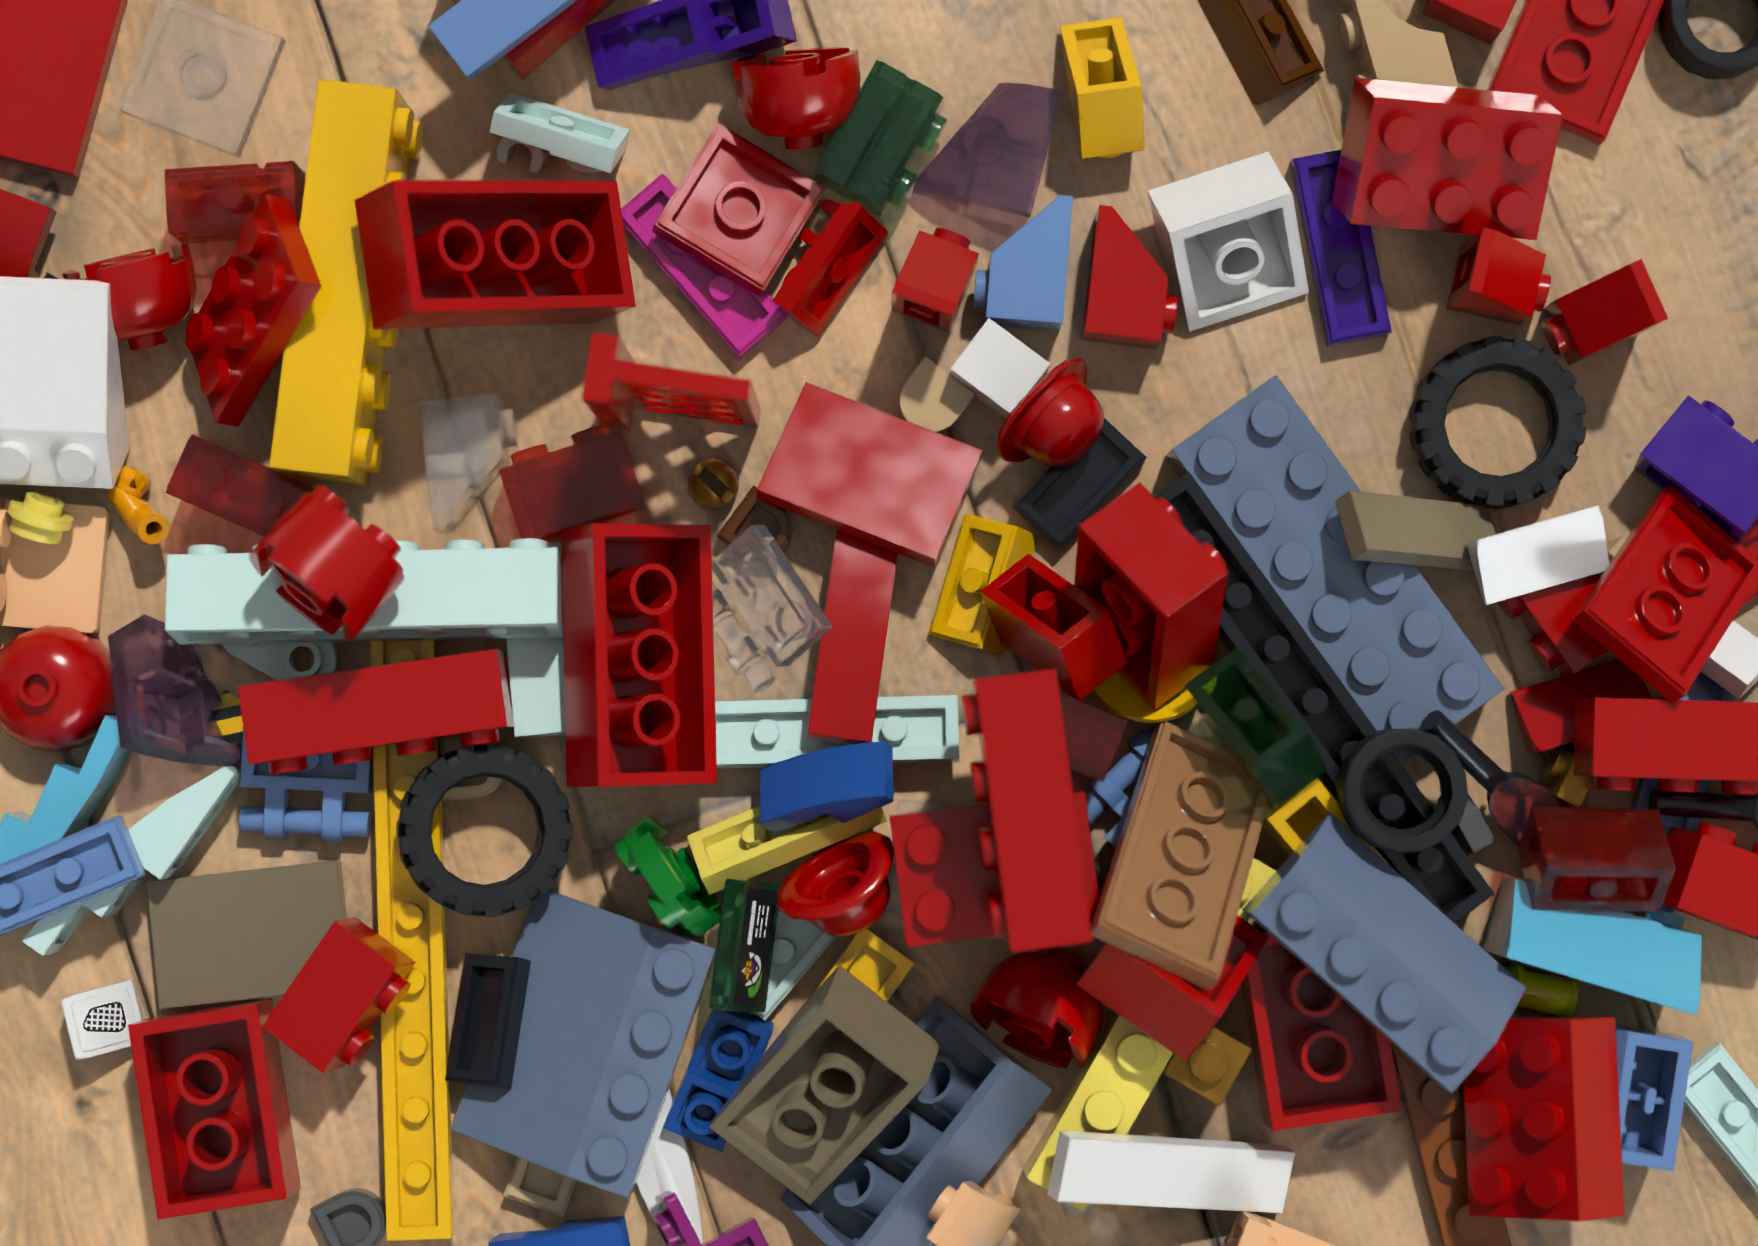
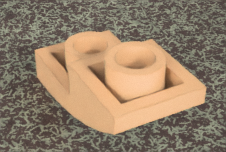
M973 1181L962 1182L958 1190L948 1185L936 1200L927 1216L929 1220L935 1223L927 1239L937 1246H998L1022 1208L1002 1194H990Z

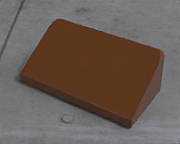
M1199 0L1204 13L1254 105L1267 102L1324 71L1287 0Z

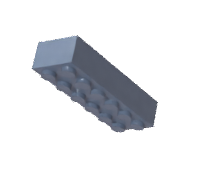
M1277 375L1270 378L1174 447L1165 456L1179 477L1190 472L1377 732L1380 730L1414 728L1423 731L1421 724L1424 718L1435 710L1441 711L1456 725L1504 690L1502 684L1415 565L1352 560L1335 500L1348 491H1361ZM1407 751L1393 752L1401 764L1414 755V753Z

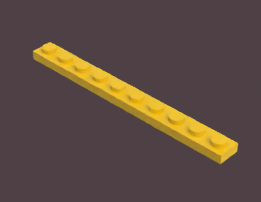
M438 640L370 641L371 667L438 657ZM435 738L436 751L397 756L396 744L373 747L378 934L416 962L405 978L411 985L403 1000L391 1013L386 1015L384 1012H381L387 1241L451 1239L455 1235L452 1130H450L451 1094L450 1082L445 1081L449 1059L445 907L431 899L414 883L413 878L401 860L399 839L396 832L397 821H399L402 808L400 807L402 799L415 781L414 778L418 773L441 756L440 738ZM441 799L434 810L430 832L435 854L444 865Z

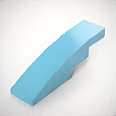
M105 715L82 768L73 764H55L32 816L24 812L4 814L0 823V864L81 831L114 784L143 726L122 716Z

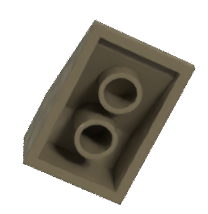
M839 965L793 1016L712 1119L709 1128L811 1205L927 1084L941 1044Z

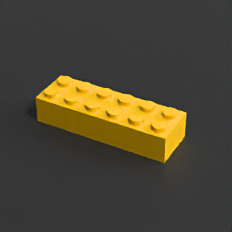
M318 79L299 228L322 286L284 349L269 465L270 468L293 479L369 487L370 473L378 474L381 469L384 439L381 435H375L378 410L386 411L388 408L392 384L391 373L383 372L386 347H395L399 329L373 330L354 200L392 180H407L409 159H418L420 156L423 135L422 122L414 121L415 113L396 88Z

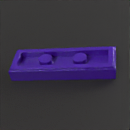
M1341 149L1294 158L1290 162L1327 347L1387 336L1392 333L1371 225L1351 224L1332 203Z

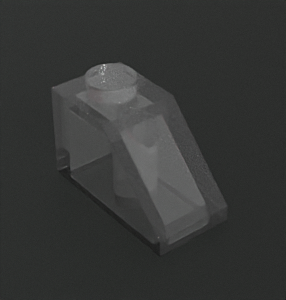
M497 394L419 402L432 530L440 534L453 533L510 464L508 447H518V427L514 408L504 409V401Z

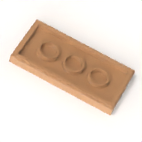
M1167 721L1160 722L1153 730L1093 920L1091 927L1092 936L1210 990L1219 981L1277 774Z

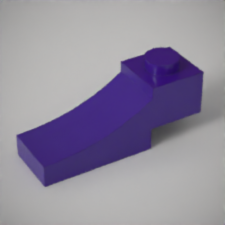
M660 0L585 26L598 88L608 90L695 66L754 56L797 42L788 0Z

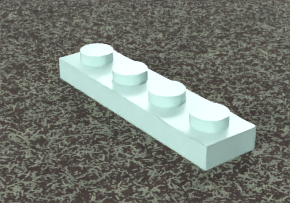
M958 695L878 697L872 742L885 741L893 747V764L959 762ZM812 699L715 701L717 769L767 767L798 755L849 744L807 739Z

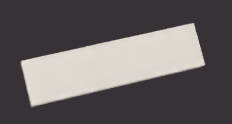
M1060 1131L1047 1194L1057 1202L1283 1213L1295 1151L1284 1144Z

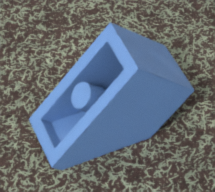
M1059 195L991 253L988 270H976L973 308L985 309L984 323L990 318L1001 327L1060 331L1064 315L1073 196Z

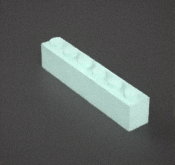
M523 538L510 541L509 548H484V544L479 541L452 540L445 543V549L420 550V545L417 543L396 541L401 551L394 559L403 568L404 581L353 641L562 638V559L558 547H548V542L545 540ZM201 544L188 547L187 554H167L165 631L179 645L347 642L344 640L342 626L333 636L313 624L275 591L281 585V579L271 568L261 577L250 562V553H227L225 547Z

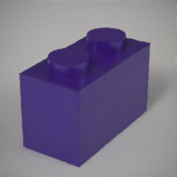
M1688 395L1640 453L1634 469L1661 490L1670 484L1740 543L1758 521V439L1751 442L1732 428L1735 424L1734 420L1718 405L1707 400L1700 404Z

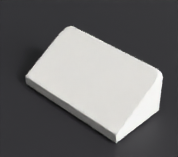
M1599 505L1466 544L1484 606L1601 573L1610 564L1603 517Z

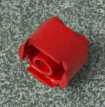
M318 485L311 494H302L252 550L249 554V559L261 577L270 568L281 579V585L275 592L296 611L333 636L342 626L344 640L351 642L404 581L403 568L394 559L401 551V548L380 527L370 524L365 530L346 515L349 508L339 496L330 489Z

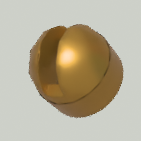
M708 458L697 463L691 470L688 477V490L693 500L699 506L708 510H719L727 507L735 500L739 491V479L734 468L728 462L718 458ZM705 468L711 472L715 479L728 488L721 498L698 478Z

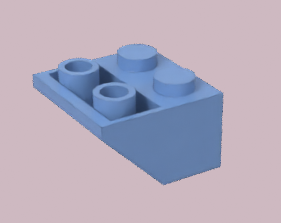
M1555 1014L1548 1015V1017H1563ZM1616 1024L1622 1163L1674 1171L1693 1041L1677 1034Z

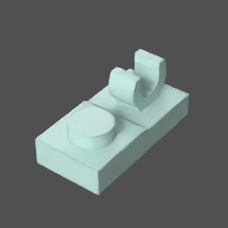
M510 92L493 112L489 132L503 137L497 147L498 162L506 163L512 156L514 145L523 144L532 153L530 172L537 173L547 161L550 152V155L566 159V163L578 171L586 173L605 171L611 173L625 153L630 129Z

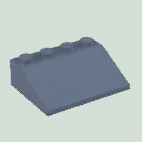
M550 890L544 895L541 894L530 905L512 957L530 960L531 965L511 1089L466 1084L450 1130L564 1176L629 1198L635 1187L718 949Z

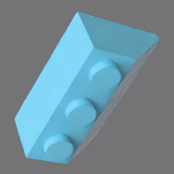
M1524 869L1521 880L1502 877L1482 945L1485 951L1697 1015L1700 1005L1702 935L1682 929L1685 917L1647 906L1644 918L1620 911L1623 898L1590 888L1585 889L1583 899L1559 892L1562 883L1561 879Z

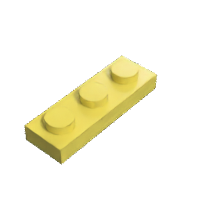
M757 806L687 835L700 877L708 894L711 895L885 823L887 819L882 807L845 823H841L825 813L781 833L774 834L760 825V806Z

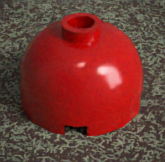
M844 47L796 49L785 51L786 55L769 59L770 65H767L766 54L738 59L731 63L734 91L739 109L748 123L763 135L784 138L785 149H809L823 145L822 134L840 128L853 115L860 97L861 76L857 50L849 52V48Z
M188 243L171 245L174 258H170L169 252L156 255L155 249L152 248L86 264L84 268L87 278L84 279L80 278L79 272L71 269L62 274L63 279L94 280L110 283L114 331L117 340L127 339L130 351L145 349L168 342L165 330L185 320L193 308L197 291L195 266Z
M46 625L23 632L0 650V726L11 738L34 750L67 752L89 745L94 741L105 715H113L117 707L118 696H121L122 680L116 660L103 643L90 634L79 632L72 627Z
M1050 949L1048 954L1033 951L1017 953L995 965L982 981L970 1004V1013L986 1031L992 1020L1000 1027L1006 1029L1010 1034L1006 1035L1002 1042L1010 1048L1036 1061L1062 1069H1067L1071 1059L1075 1058L1077 1067L1080 1069L1085 1066L1101 1028L1102 1002L1076 985L1083 975L1084 965L1082 962L1065 951Z

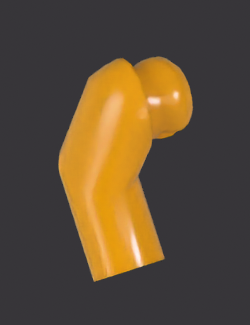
M129 465L122 466L113 489H107V498L128 528L139 539L147 544H159L168 536L169 523L163 515L142 498L151 486L150 478Z

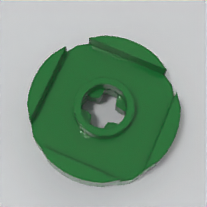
M646 816L625 832V837L615 844L616 852L625 866L636 876L642 873L654 892L647 899L652 910L665 926L671 929L678 923L688 936H702L723 921V915L713 911L720 906L715 893L708 894L696 863L682 847L676 852L671 847L667 848L660 840L669 835L670 832L659 821L651 816Z

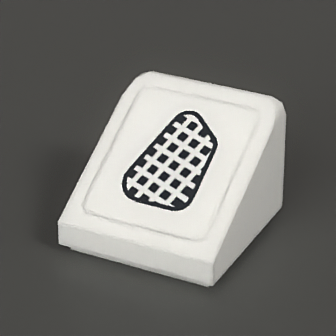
M134 979L61 999L73 1053L77 1061L130 1047L128 1025L144 1020Z

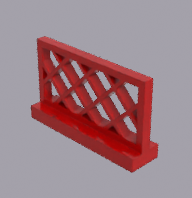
M592 332L582 400L605 427L630 431L633 409L758 428L761 408L751 380L636 363L620 336Z

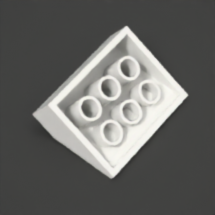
M0 276V484L113 489L130 446L118 340L114 331L111 313L110 283L94 280Z

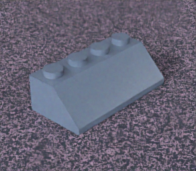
M1330 812L1327 813L1242 909L1429 1078L1450 1093H1453L1497 1043L1526 990V987Z
M936 997L916 1023L918 1027L941 1044L927 1084L811 1205L788 1188L780 1199L826 1246H932L933 1242L927 1239V1236L935 1223L929 1220L927 1216L944 1189L950 1185L958 1190L962 1182L973 1181L979 1185L1048 1097L1052 1089L1004 1048L948 1004Z

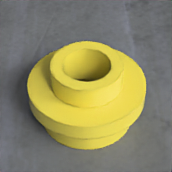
M27 492L25 499L11 500L7 513L12 517L9 529L13 533L25 539L45 544L60 543L63 531L71 530L74 518L63 510L64 502L62 500L39 492Z

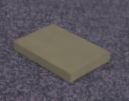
M341 860L147 881L159 1009L284 995L334 921L347 919Z

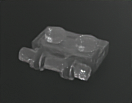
M751 525L712 561V570L722 584L717 589L712 581L713 629L728 651L725 659L734 674L738 676L743 675L752 690L760 692L775 681L774 675L764 661L767 656L770 657L775 667L790 666L833 627L766 525ZM737 608L752 630L748 635L734 615Z

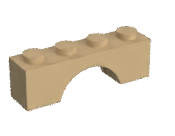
M1342 0L1345 13L1339 14L1338 17L1341 37L1347 51L1356 50L1362 72L1357 74L1355 78L1459 88L1444 33L1423 30L1406 23L1393 13L1384 0Z

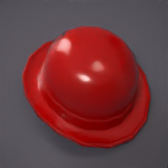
M1082 358L1064 360L1057 365L1010 412L997 437L996 452L1002 460L1022 462L1033 458L1039 463L1050 467L1068 466L1082 458L1093 447L1103 427L1104 413L1103 407L1095 395L1086 387L1088 367Z
M876 831L860 832L817 852L785 878L776 896L778 910L792 919L811 921L814 926L828 935L850 936L869 928L883 915L891 895L887 875L893 861L894 850L890 837Z

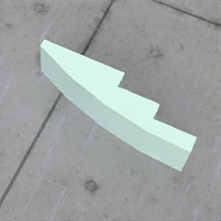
M224 766L167 799L128 829L145 873L149 871L160 880L176 876L239 787L240 767ZM143 877L39 919L22 942L42 956L60 952L89 910L101 918L117 915Z

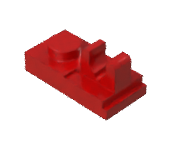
M826 199L821 203L819 207L831 218L821 234L813 233L811 230L804 228L800 237L811 249L807 248L797 265L787 273L782 287L772 300L798 325L816 336L820 335L889 233L862 205L855 201H852L850 205L844 202L840 205L831 199Z

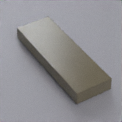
M1348 491L1335 500L1352 560L1474 571L1466 544L1496 535L1488 507L1477 504Z

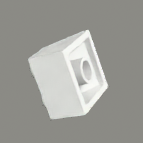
M1269 151L1148 190L1157 240L1189 332L1309 293L1293 193Z

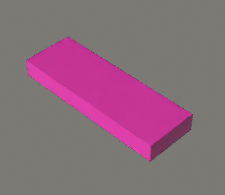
M662 173L621 208L623 225L736 356L741 359L788 319L787 315L772 301L773 299L766 291L759 297L652 232L656 220L676 190L675 186Z

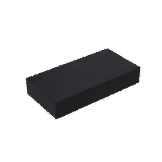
M1104 418L1102 430L1093 447L1082 458L1068 466L1050 467L1015 504L1013 509L1060 551L1076 534L1078 525L1090 518L1147 457Z
M465 953L445 1081L511 1089L531 965L530 960L520 957Z

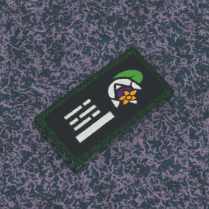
M726 878L709 1008L723 1011L765 1012L778 917L776 896L782 884Z

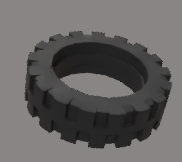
M1491 336L1460 346L1443 357L1425 375L1417 388L1419 391L1416 400L1412 402L1409 419H1412L1413 430L1409 433L1412 449L1417 450L1418 456L1421 459L1418 463L1427 477L1431 475L1438 483L1437 488L1449 497L1455 496L1463 500V503L1503 509L1523 504L1549 492L1560 483V480L1566 473L1571 471L1578 459L1576 455L1579 446L1584 444L1586 427L1582 426V415L1586 413L1583 396L1578 397L1577 391L1573 386L1577 384L1574 375L1569 369L1563 370L1556 362L1559 358L1545 348L1539 350L1531 346L1532 342L1526 339L1515 337L1510 340L1502 339V336ZM1491 370L1513 373L1529 382L1544 401L1549 420L1547 442L1537 459L1522 471L1504 476L1480 473L1463 463L1450 446L1445 428L1447 404L1457 387L1472 375Z
M501 745L467 746L441 755L430 765L423 768L414 778L415 781L402 799L400 805L402 808L399 821H397L396 832L401 851L399 853L405 868L417 887L443 907L461 914L496 917L526 908L532 904L533 900L541 894L544 895L554 885V879L559 871L564 869L570 853H567L569 842L573 838V822H570L568 799L556 783L557 779L546 767H542L535 761L533 757L522 751ZM480 776L505 779L522 790L534 808L538 825L535 849L524 867L504 881L486 885L465 882L446 870L435 854L430 832L434 810L445 793L463 780Z

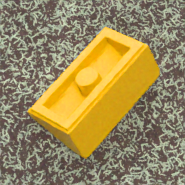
M964 514L928 635L998 656L1003 655L1006 647L999 641L980 591L1028 553L1033 556L1038 540L1037 535L1018 526Z

